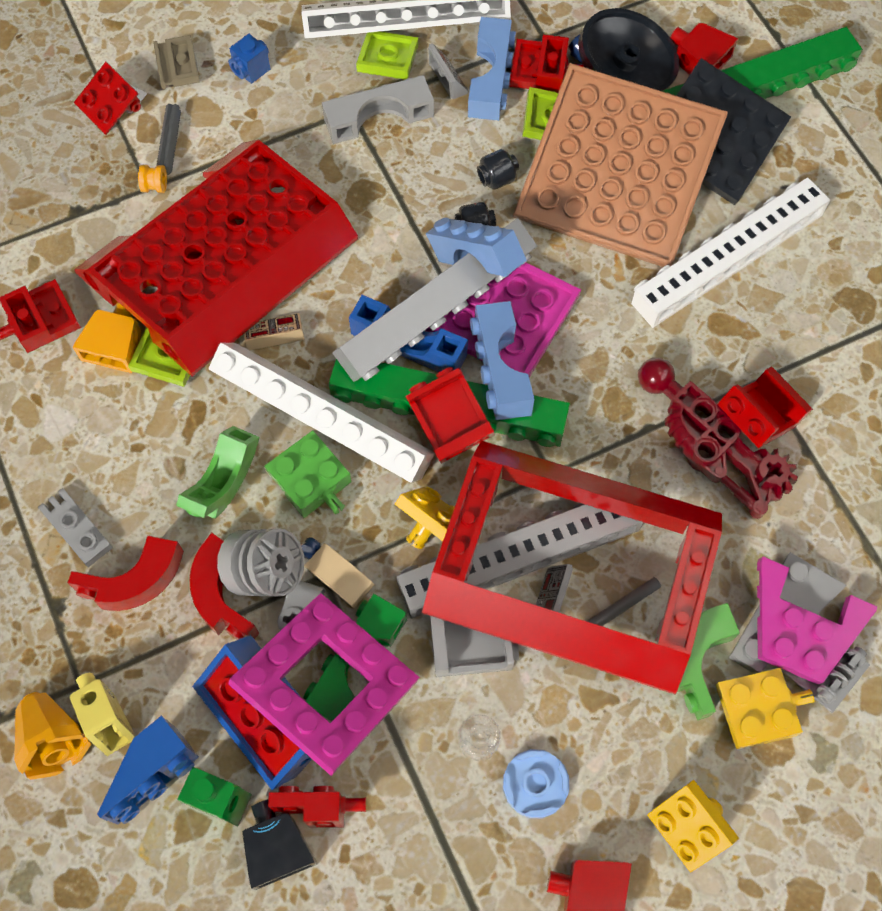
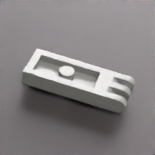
M62 488L58 491L60 497L64 499L62 503H59L54 496H51L48 500L54 506V509L50 511L43 503L38 508L89 568L113 549V547Z

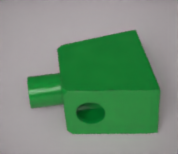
M192 767L177 800L238 827L252 794L238 785ZM235 797L234 804L232 808L229 810L231 801Z

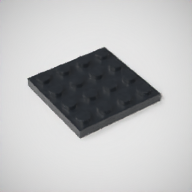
M701 58L676 96L728 112L702 184L735 205L752 181L791 116Z

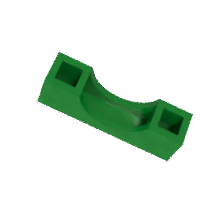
M374 593L369 601H362L355 614L358 617L356 623L381 645L386 647L393 645L407 622V613ZM337 653L335 655L330 654L326 658L321 668V671L324 673L317 683L313 681L309 685L303 696V699L306 700L305 702L329 723L355 698V695L348 686L350 665Z

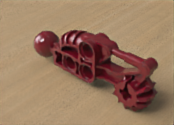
M652 357L640 366L638 381L643 390L650 394L663 393L671 400L667 409L669 415L664 419L665 426L669 427L667 433L669 437L675 439V446L683 449L682 453L688 458L689 465L694 470L703 473L712 482H721L734 493L733 496L749 509V513L753 518H762L768 511L770 501H779L783 493L789 494L793 490L792 484H795L798 476L793 474L797 469V464L787 463L790 458L789 454L784 455L783 458L780 457L778 448L774 449L771 454L766 449H759L753 452L740 439L741 429L713 399L692 381H689L684 387L675 381V371L669 361L661 357ZM695 411L704 412L707 418H700L696 415ZM718 431L727 432L730 438H723ZM698 450H705L711 458L701 457ZM726 460L730 461L745 475L752 495L726 475ZM769 472L774 474L761 487H758Z

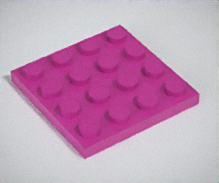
M525 262L498 283L495 279L487 284L490 289L478 298H475L474 295L467 298L466 301L469 305L455 315L452 310L444 316L447 321L433 331L428 327L425 331L436 332L442 328L468 339L467 354L477 358L475 343L478 339L477 335H472L470 328V318L475 317L476 305L511 301L516 322L514 342L503 348L499 355L507 366L518 372L527 373L530 377L579 298L581 289Z

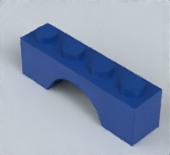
M361 295L349 316L351 335L356 336L391 310L389 306ZM441 328L436 332L423 331L422 334L425 337L412 347L407 343L400 348L402 352L400 356L434 371L441 372L449 367H452L453 370L462 367L467 357L468 339Z

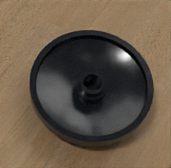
M622 8L599 11L590 17L580 34L578 50L585 68L659 91L669 89L678 75L679 56L673 41L656 22L638 12Z

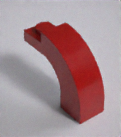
M211 532L197 551L191 566L189 581L193 603L206 624L218 636L225 629L236 640L250 635L255 639L259 635L256 626L224 602V584L221 582L217 569L218 554L224 540Z
M147 535L139 561L128 572L117 577L106 578L71 571L67 583L76 591L77 596L94 600L102 610L122 611L136 608L157 597L171 583L179 569L184 550L178 541Z

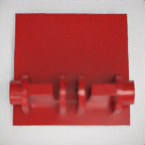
M106 61L74 101L79 109L105 135H107L126 109L137 112L141 108L140 99L137 97L139 93Z

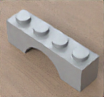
M422 75L392 84H385L370 90L359 91L344 97L333 98L322 102V109L332 143L336 144L358 138L362 124L368 118L377 114H395L402 117L408 123L434 117V99L426 79Z

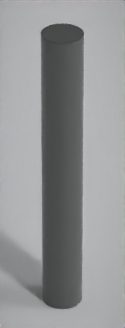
M653 577L587 622L604 626L661 588L660 582L657 578Z

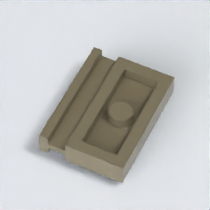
M191 35L165 39L164 43L153 41L162 89H166L167 85L177 87L200 83Z

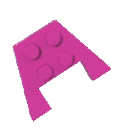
M766 557L759 558L757 561V571H759L757 598L760 599V616L757 617L758 659L817 685L823 683L874 615L877 606L852 595L845 597L837 624L781 599L780 596L789 567Z

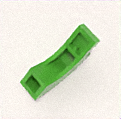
M235 426L221 432L213 458L206 472L195 485L179 494L176 506L185 509L188 514L195 517L205 518L209 516L216 519L231 503L244 481L254 458L260 437Z
M728 603L715 606L701 613L691 656L677 691L686 690L687 694L684 695L686 706L691 714H695L697 721L708 718L716 712L702 675L701 665L704 653L714 646L733 641L740 633Z

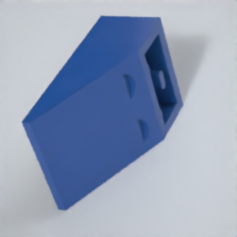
M162 715L133 738L97 813L101 819L117 825L121 822L123 824L128 823L139 814V807L148 799L153 801L160 797L168 788L166 784L176 776L178 778L183 777L195 766L193 762L199 756L178 729Z

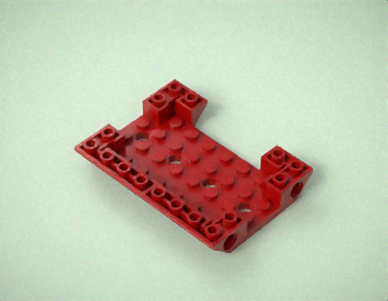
M259 139L243 142L202 173L206 180L133 235L116 237L74 269L79 277L112 306L119 302L149 329L152 342L192 377L213 360L220 343L235 342L358 239L356 231L338 202ZM274 187H283L285 189L283 192L274 193L271 191V189H273ZM233 219H242L244 221L240 225L230 224V221ZM191 252L201 253V256L197 259L187 258V255ZM148 286L158 288L152 294L142 292Z

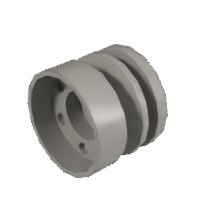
M285 529L238 530L230 534L222 543L218 554L217 569L221 582L230 592L238 596H285L292 592L301 580L304 571V553L300 542L294 534Z

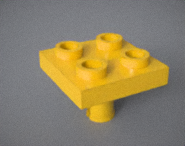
M422 487L402 493L395 502L396 506L417 521L410 534L406 537L408 543H412L414 540L415 542L412 546L418 549L424 548L432 533L443 541L455 508L454 505L449 506L441 500L442 496L440 493L430 487Z
M694 779L647 814L690 873L732 846L739 839L723 818L721 804L714 798H708Z

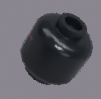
M504 149L483 156L480 159L479 166H477V173L484 187L488 186L492 190L513 183L516 179V171L519 170L516 157L513 154L509 155Z
M484 202L463 205L459 208V213L455 214V220L496 226L494 210H488Z

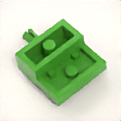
M313 430L264 466L268 474L284 491L286 498L303 518L325 502L334 514H338L339 509L340 511L344 509L345 505L342 504L335 494L352 482L350 472Z

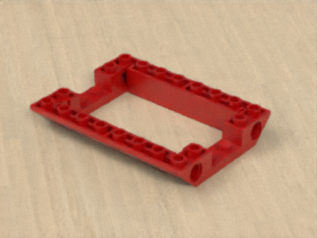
M481 440L472 456L434 565L422 613L676 695L691 656L722 534V513ZM501 472V479L683 534L687 528L685 537L678 550L675 562L677 568L665 613L659 622L654 640L657 644L465 583L468 580L473 565V556L489 508L493 505L498 490Z

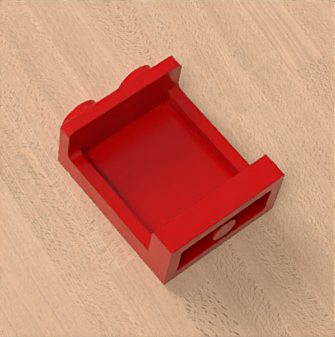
M772 366L767 368L756 381L744 387L738 384L734 385L717 404L758 449L796 428L813 410Z
M452 367L442 370L436 375V380L429 384L423 381L409 389L410 394L405 396L441 464L478 445L481 440L485 441L495 436L494 430L485 417L460 367L455 370Z

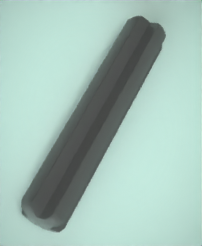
M177 104L166 105L157 165H164L167 175L171 174L173 169L181 110Z

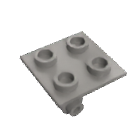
M855 647L854 649L849 648L826 680L818 685L783 669L781 670L782 673L804 691L810 689L813 693L810 696H814L816 701L833 713L870 664L865 659L867 653L862 648Z

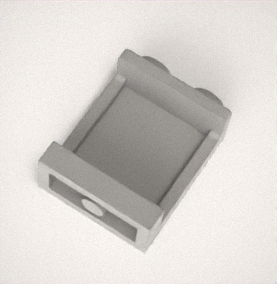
M430 616L436 677L511 671L514 660H519L518 644Z

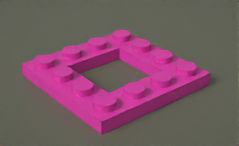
M320 593L230 678L229 685L332 776L410 691L420 677ZM321 640L369 681L364 689L331 723L282 681Z

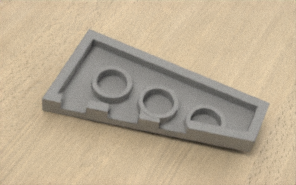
M791 552L782 564L789 567V571L780 598L817 615L847 586ZM760 604L729 656L731 660L754 674L760 673L769 664L758 659L757 617L760 616Z

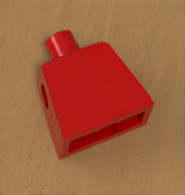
M698 23L690 33L677 27L670 37L673 43L678 46L679 66L689 75L701 58L721 70L733 57L738 38L705 23Z
M574 860L571 864L570 875L550 871L547 892L566 896L564 911H625L632 863Z

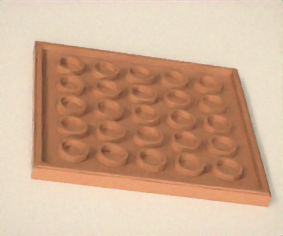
M570 63L516 205L513 218H518L519 220L661 267L666 265L671 267L728 112Z

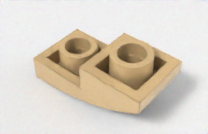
M326 543L320 547L304 566L352 608H355L375 585Z

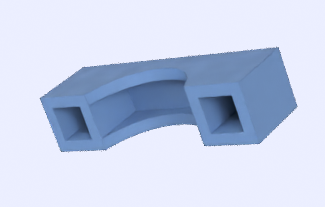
M481 17L477 55L486 59L493 68L485 75L471 79L468 99L469 118L499 121L500 111L506 110L507 94L503 93V89H509L510 73L506 72V68L512 67L513 52H509V47L514 48L516 31H511L512 20Z
M442 218L435 222L434 227L426 233L438 261L453 265L470 253L483 265L488 273L506 277L527 261L517 236L512 229Z
M511 301L476 305L475 317L470 318V328L472 335H477L478 339L475 343L477 359H482L484 365L481 366V378L483 384L488 383L489 391L486 392L488 409L494 410L496 420L532 416L534 395L529 375L510 368L499 355L503 348L514 342L516 322Z

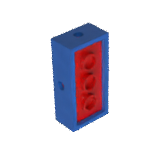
M250 635L225 644L192 687L267 785L273 790L297 777L312 759L229 685L230 678L262 649ZM284 677L282 681L288 687H290L296 694H298L295 691V689L291 686V684L287 681V679Z

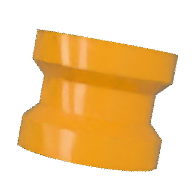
M140 165L138 182L142 193H148L150 190L165 193L167 173L164 165H157L155 168H150L148 165Z

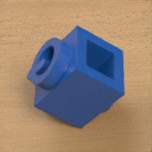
M250 33L229 48L231 58L228 60V63L238 78H245L252 84L271 70L268 58L269 50L262 40L254 38Z

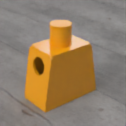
M119 302L116 304L113 313L103 310L94 312L75 341L73 349L81 361L133 373L128 365L140 342L141 329L136 319L131 317L132 314Z

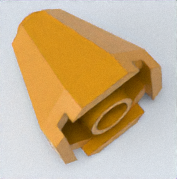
M33 692L26 695L15 710L14 760L19 772L22 774L25 772L26 777L30 780L56 776L65 771L61 767L62 764L71 760L73 766L83 759L91 746V742L85 737L82 728L46 692Z

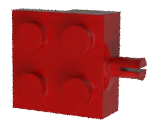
M543 34L542 42L516 39L509 87L523 89L533 87L559 93L570 64L567 58L569 37Z
M56 279L28 291L26 286H22L0 297V303L7 315L8 321L7 325L0 328V340L14 334L27 353L81 328Z
M279 786L278 792H269L268 807L277 814L287 812L290 814H303V822L310 828H344V814L346 812H366V797L346 798L340 792L335 791L334 786H314L313 792L300 791L298 786Z

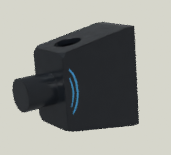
M269 799L251 806L257 825L242 831L251 889L254 890L318 865L292 815L287 812L276 816L275 812L268 807Z

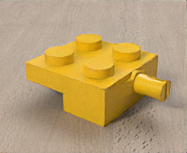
M781 668L730 679L716 684L736 750L796 737L803 731L796 714V706L814 703V696H810L813 694L810 689L791 693L786 685Z

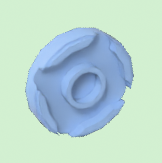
M530 749L519 753L508 764L503 776V792L507 802L517 813L527 818L542 819L553 815L565 803L569 793V775L565 765L554 755L545 750Z

